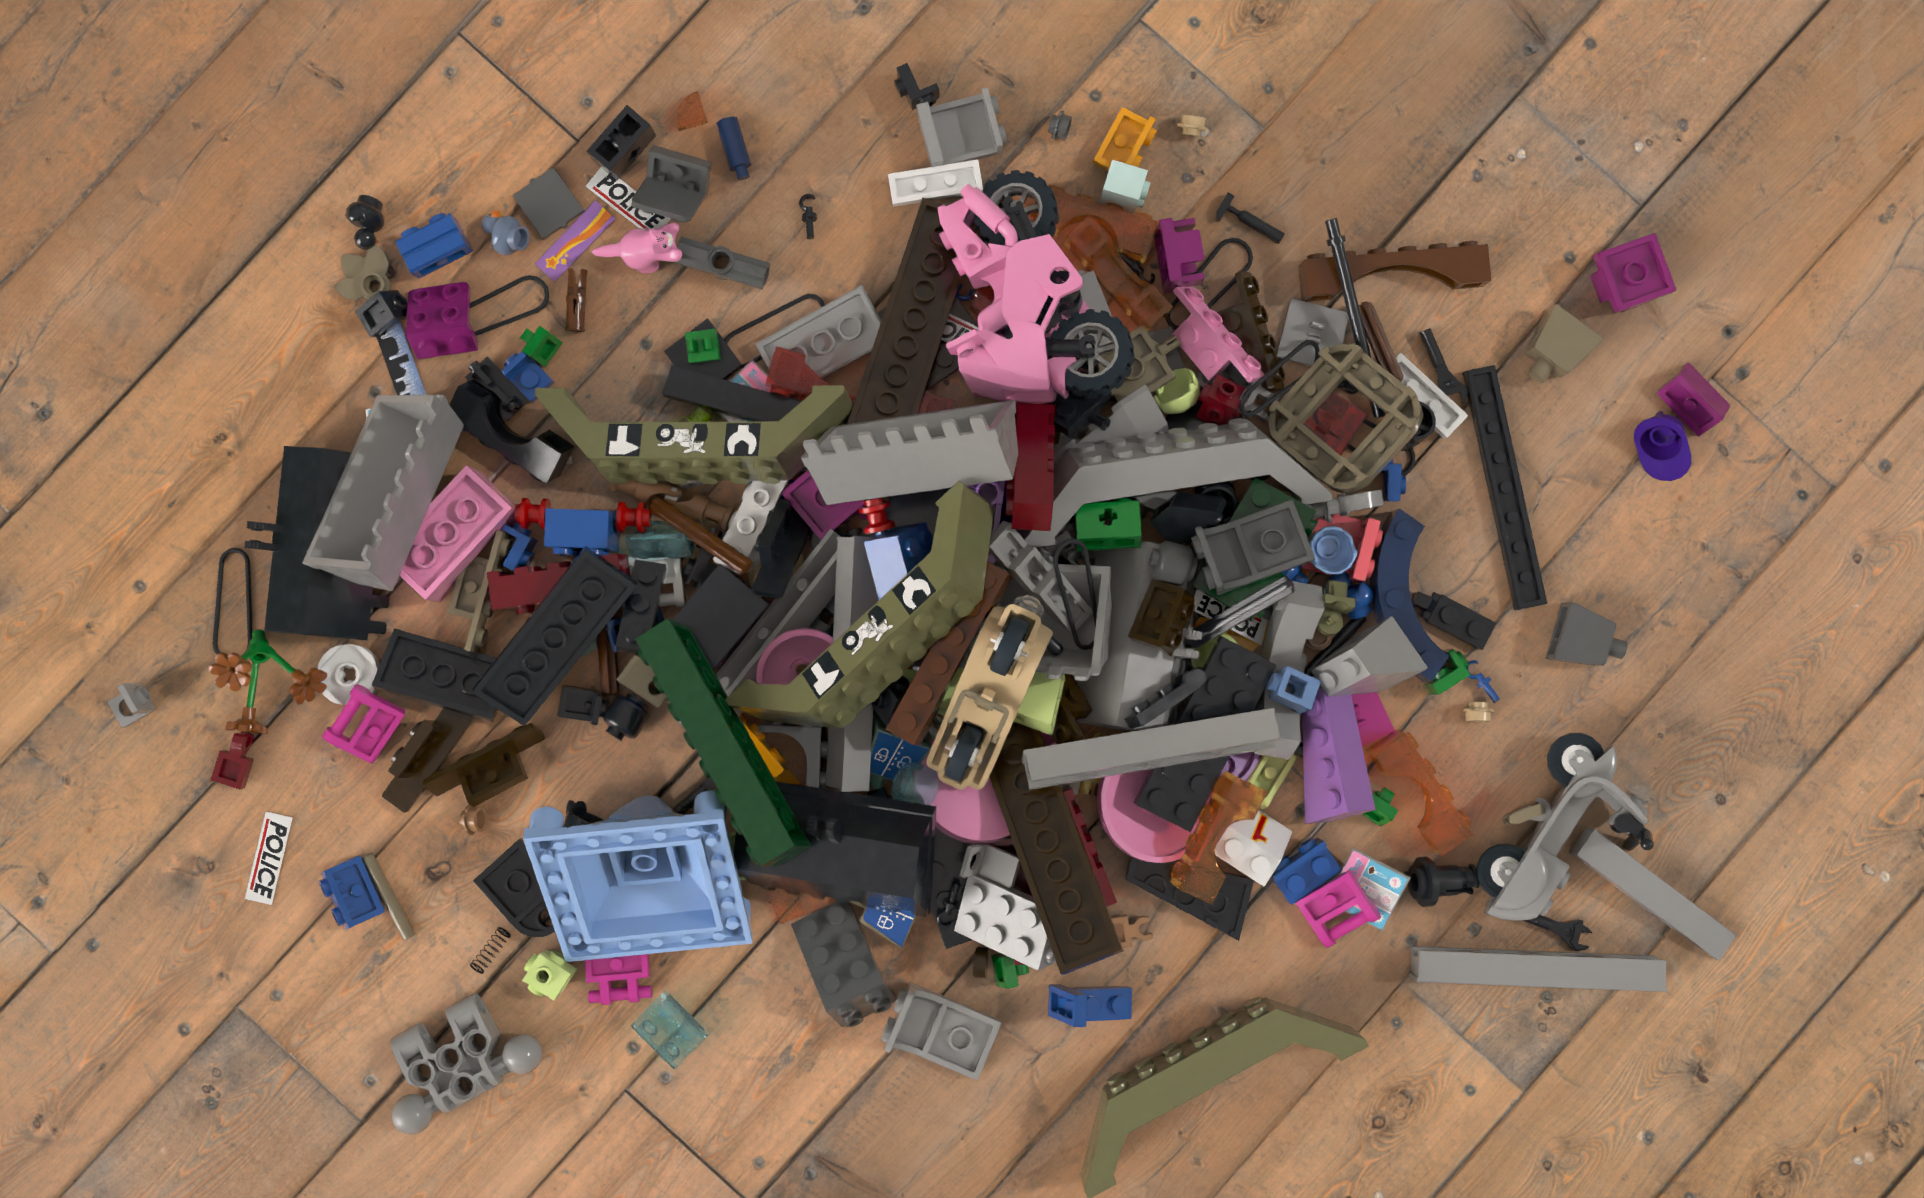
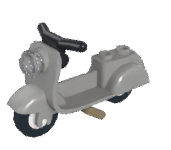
M1569 733L1559 737L1550 746L1547 754V766L1552 777L1563 786L1550 804L1543 798H1536V804L1503 816L1502 821L1505 825L1519 824L1530 819L1538 821L1522 848L1511 844H1497L1488 848L1480 856L1476 866L1481 888L1491 896L1486 904L1485 914L1510 921L1529 920L1537 918L1539 914L1542 916L1547 914L1554 902L1550 897L1556 888L1561 890L1565 886L1571 875L1567 872L1570 865L1556 856L1589 804L1596 797L1603 799L1616 812L1609 818V826L1616 833L1628 835L1623 842L1624 849L1631 851L1639 844L1642 849L1647 851L1653 848L1652 833L1644 827L1649 822L1646 817L1649 813L1647 808L1655 803V800L1651 797L1653 792L1647 787L1635 783L1634 787L1627 785L1625 793L1611 782L1617 769V755L1614 745L1603 750L1601 744L1593 737L1583 733Z

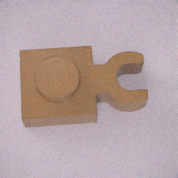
M1127 914L1111 917L1123 948L1133 947L1131 938L1137 937L1142 941H1148L1153 938L1151 932L1141 933L1139 931L1141 924L1151 922L1148 916H1139L1133 923H1129Z

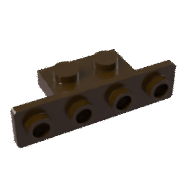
M1240 271L1235 273L1243 303L1217 313L1223 319L1222 324L1241 340V347L1244 351L1261 363L1265 375L1278 364L1274 353L1277 350L1274 337L1268 332L1266 325L1268 315L1264 306L1260 305L1257 295L1260 291L1258 281L1250 272ZM1282 366L1266 379L1270 391L1285 388L1283 383L1285 373Z
M1065 674V682L1053 735H1051L1056 744L1082 740L1084 735L1075 719L1086 718L1093 711L1072 674Z
M442 709L435 720L424 719L423 722H418L412 728L409 734L411 739L406 746L399 748L391 759L393 764L388 772L395 777L383 792L382 797L402 812H409L425 790L422 780L439 770L475 717Z
M533 723L519 726L503 738L493 740L486 747L473 754L465 755L458 762L433 772L431 776L422 780L423 786L435 796H439L461 784L467 803L475 807L528 779L519 753L545 739L544 734Z

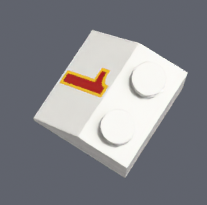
M1239 798L1210 842L1207 850L1264 887L1281 862L1292 831L1244 799Z

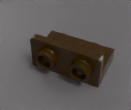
M1152 579L1127 637L1132 641L1159 649L1165 655L1171 657L1174 650L1181 644L1182 631L1186 621L1194 613L1195 599L1184 588Z

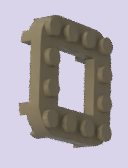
M1351 343V345L1340 344L1329 348L1327 345L1318 352L1320 357L1279 402L1275 400L1269 408L1268 425L1270 434L1276 443L1325 486L1333 491L1352 495L1370 484L1417 433L1423 419V412L1414 390L1410 386L1404 385L1364 353L1360 346ZM1344 379L1387 413L1386 417L1347 459L1340 456L1303 425Z

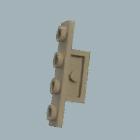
M496 531L489 559L476 556L456 579L447 613L472 619L465 644L466 651L478 652L479 647H483L487 639L486 621L494 612L491 606L487 572H504L501 569L504 557L508 556L512 546V541L509 539L510 534L504 531Z

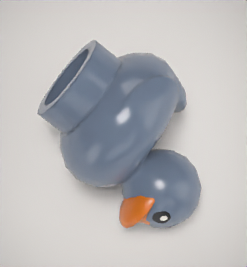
M494 210L492 214H488L482 219V228L486 233L492 235V247L497 253L512 255L517 250L522 251L527 247L529 243L528 229L525 226H521L514 217L501 216L498 210Z

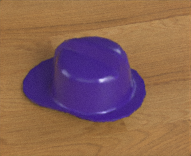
M1658 411L1655 416L1643 420L1637 425L1634 431V442L1644 470L1653 478L1661 481H1673L1683 477L1692 464V457L1682 423L1674 416Z

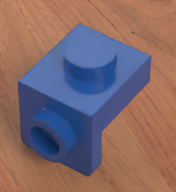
M1392 459L1383 469V499L1386 501H1400L1401 494H1405L1406 477L1401 476L1402 464L1393 463Z
M516 522L513 527L504 524L501 530L513 535L517 539L503 566L514 571V568L529 567L535 555L532 551L538 540L530 536L532 530L522 529L520 524Z

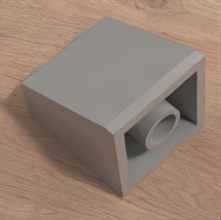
M1390 616L1350 638L1313 668L1311 672L1316 679L1321 681L1320 685L1328 697L1383 692L1426 670L1428 667L1393 616Z

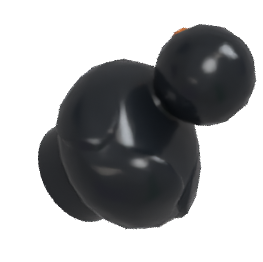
M360 195L357 202L351 203L346 208L345 213L346 218L353 225L360 228L354 235V241L363 250L371 249L374 245L378 244L374 233L380 231L384 226V216L381 213L383 204L378 199L369 195Z

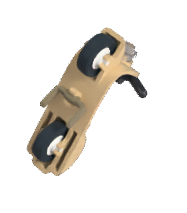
M1025 595L1017 597L1013 604L1008 605L1006 608L993 607L976 639L927 757L928 767L937 771L939 779L950 786L961 790L970 786L979 790L986 785L1046 648L1055 655H1060L1063 652V646L1052 636V630L1041 624L1044 608L1037 598Z

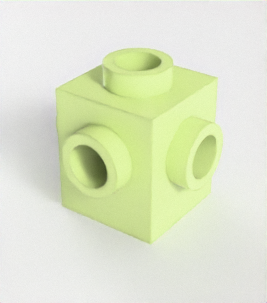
M546 949L539 955L534 953L524 967L527 974L522 981L528 984L527 988L535 995L540 997L545 995L554 1001L561 996L577 968L567 963L563 954L554 949L548 951Z

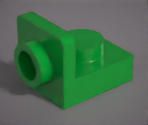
M1454 649L1444 650L1449 655L1446 662L1450 668L1448 669L1447 666L1442 667L1433 681L1425 684L1431 695H1440L1470 676L1466 669L1469 664L1460 651L1456 652Z

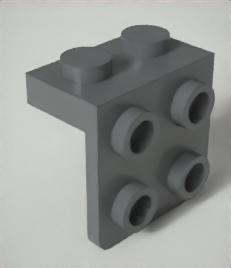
M652 145L648 155L647 176L633 196L631 205L645 213L665 216L676 222H690L708 194L712 162Z

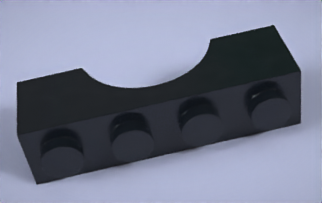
M474 379L457 387L449 405L463 423V431H467L478 438L479 442L484 446L493 448L501 453L508 462L519 465L538 481L547 484L561 475L575 447L573 444L550 429L537 437L521 436L512 431L503 421L499 411V397L494 392Z

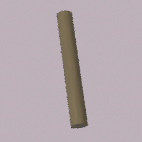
M371 853L361 859L403 940L414 936L415 933L374 854Z

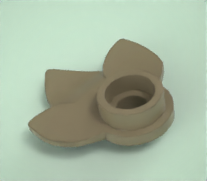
M374 245L371 249H368L366 257L354 254H343L341 256L342 269L346 278L337 283L335 289L343 297L349 300L361 298L369 300L378 291L391 290V283L387 277L390 267L389 259L379 246ZM379 282L380 289L373 292L372 285Z

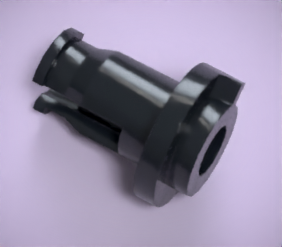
M1425 856L1417 857L1409 870L1404 871L1405 875L1411 877L1408 882L1409 892L1413 899H1416L1422 907L1435 906L1439 897L1453 896L1461 893L1473 894L1472 887L1479 888L1480 885L1477 868L1474 864H1468V866H1439Z

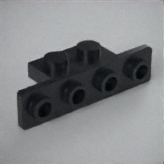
M778 499L774 510H770L767 515L764 533H760L757 537L756 552H759L761 568L752 586L753 594L776 599L783 597L811 532V528L793 508L790 501Z

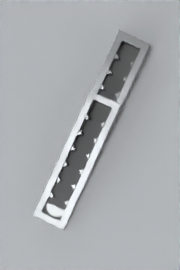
M1586 827L1569 851L1571 855L1615 885L1616 889L1714 959L1719 961L1736 937L1734 933L1595 829Z

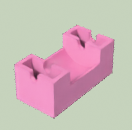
M467 465L430 503L399 575L425 600L441 602L454 588L457 576L495 537L496 531H503L501 529L504 524L512 526L516 522V504L497 489L498 487L482 472Z

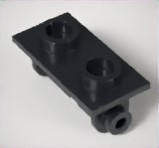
M488 356L481 363L476 360L468 367L471 372L465 378L468 381L476 380L499 397V411L507 422L529 402L523 393L501 373V370Z
M710 527L708 531L714 534L716 529ZM720 531L717 537L723 540L726 534ZM696 544L695 547L699 548L695 559H688L682 574L686 576L684 579L686 584L689 585L691 579L695 580L693 587L699 589L716 569V566L708 563L710 558H714V555Z

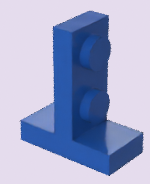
M1050 984L1048 1016L1073 1027H1086V1021L1131 1019L1132 988L1128 986L1069 988L1061 984Z

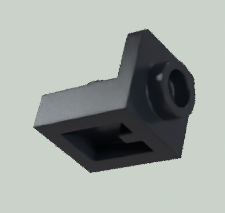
M398 290L378 291L360 306L355 313L369 336L378 337L398 320L407 319V300Z

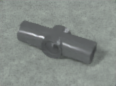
M682 236L677 243V248L682 251V258L674 262L675 264L712 274L720 280L729 279L762 290L767 282L770 263L732 252L724 246L715 247ZM721 257L730 259L729 265L725 269L715 268V262Z

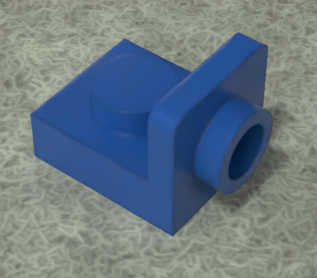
M523 351L519 354L511 355L505 361V368L501 371L532 403L538 399L535 396V388H549L554 383L550 376Z

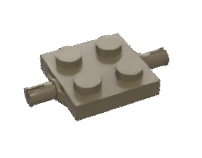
M1142 325L1130 333L1135 360L1131 366L1130 376L1123 380L1124 384L1118 389L1115 387L1111 390V396L1115 398L1117 403L1144 385L1147 386L1152 394L1176 378L1167 364L1165 355L1181 345L1179 340H1176L1177 337L1174 334L1158 344L1150 338ZM1115 351L1100 356L1111 363ZM1099 363L1100 370L1097 371V372H1101V371H1103V370L1105 369V367L1102 366L1100 363Z

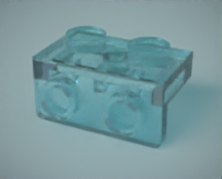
M663 520L652 521L651 527H646L644 533H638L636 527H634L633 534L626 535L625 543L632 558L640 559L692 557L695 544L685 534L680 533Z
M666 990L631 1024V1027L673 1069H676L709 1035Z

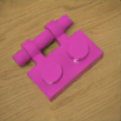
M649 954L585 960L586 983L599 982V990L588 992L589 1003L601 1002L602 1005H611L613 1001L629 1000L630 1003L640 1002L642 998H652V986H640L638 979L648 978L651 975ZM627 979L626 988L612 989L611 981Z

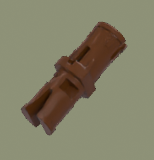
M568 268L565 331L585 332L586 281L588 274L586 269H580L578 283L576 284L575 270Z

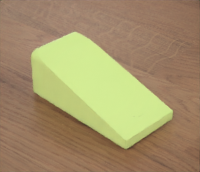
M1293 754L1291 759L1288 760L1261 755L1252 774L1246 782L1240 785L1236 794L1259 810L1267 808L1298 757Z

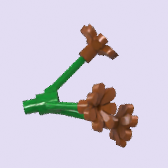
M254 630L252 632V640L249 642V647L241 656L234 652L228 656L222 652L215 656L217 663L209 666L211 674L219 675L214 680L215 685L219 688L229 683V688L232 691H238L241 685H249L246 707H243L242 719L234 722L228 721L225 730L250 731L252 734H268L267 727H263V725L254 721L256 708H253L261 663L267 662L269 658H272L291 674V679L296 683L290 686L289 692L294 696L293 699L298 705L303 704L305 700L307 702L312 701L315 698V691L323 693L326 690L327 685L322 681L327 678V673L317 668H311L308 674H305L300 669L296 670L269 645L263 630Z

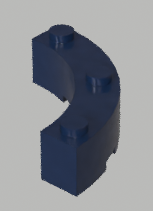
M1399 508L1391 511L1382 525V539L1378 548L1374 550L1373 560H1375V565L1369 578V586L1373 589L1374 594L1371 604L1377 624L1393 616L1428 667L1415 676L1422 682H1432L1449 655L1442 651L1424 631L1414 611L1409 589V568L1412 553L1418 537L1425 526Z

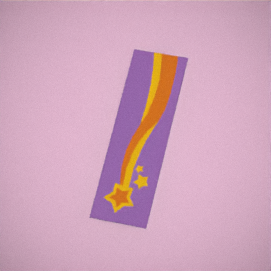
M595 200L535 264L555 282L615 218Z

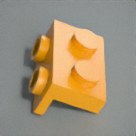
M1121 107L1093 160V164L1108 172L1112 160L1139 167L1143 159L1139 155L1143 145L1149 147L1157 132L1153 128L1156 118L1150 116L1147 120Z

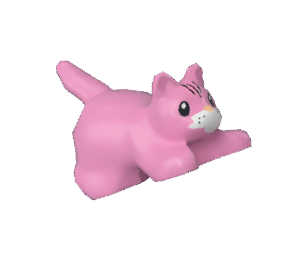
M674 222L657 229H633L628 231L619 243L595 248L592 253L600 257L618 256L630 268L636 269L641 273H653L659 268L658 261L677 262L681 260L682 251L675 244L679 225Z

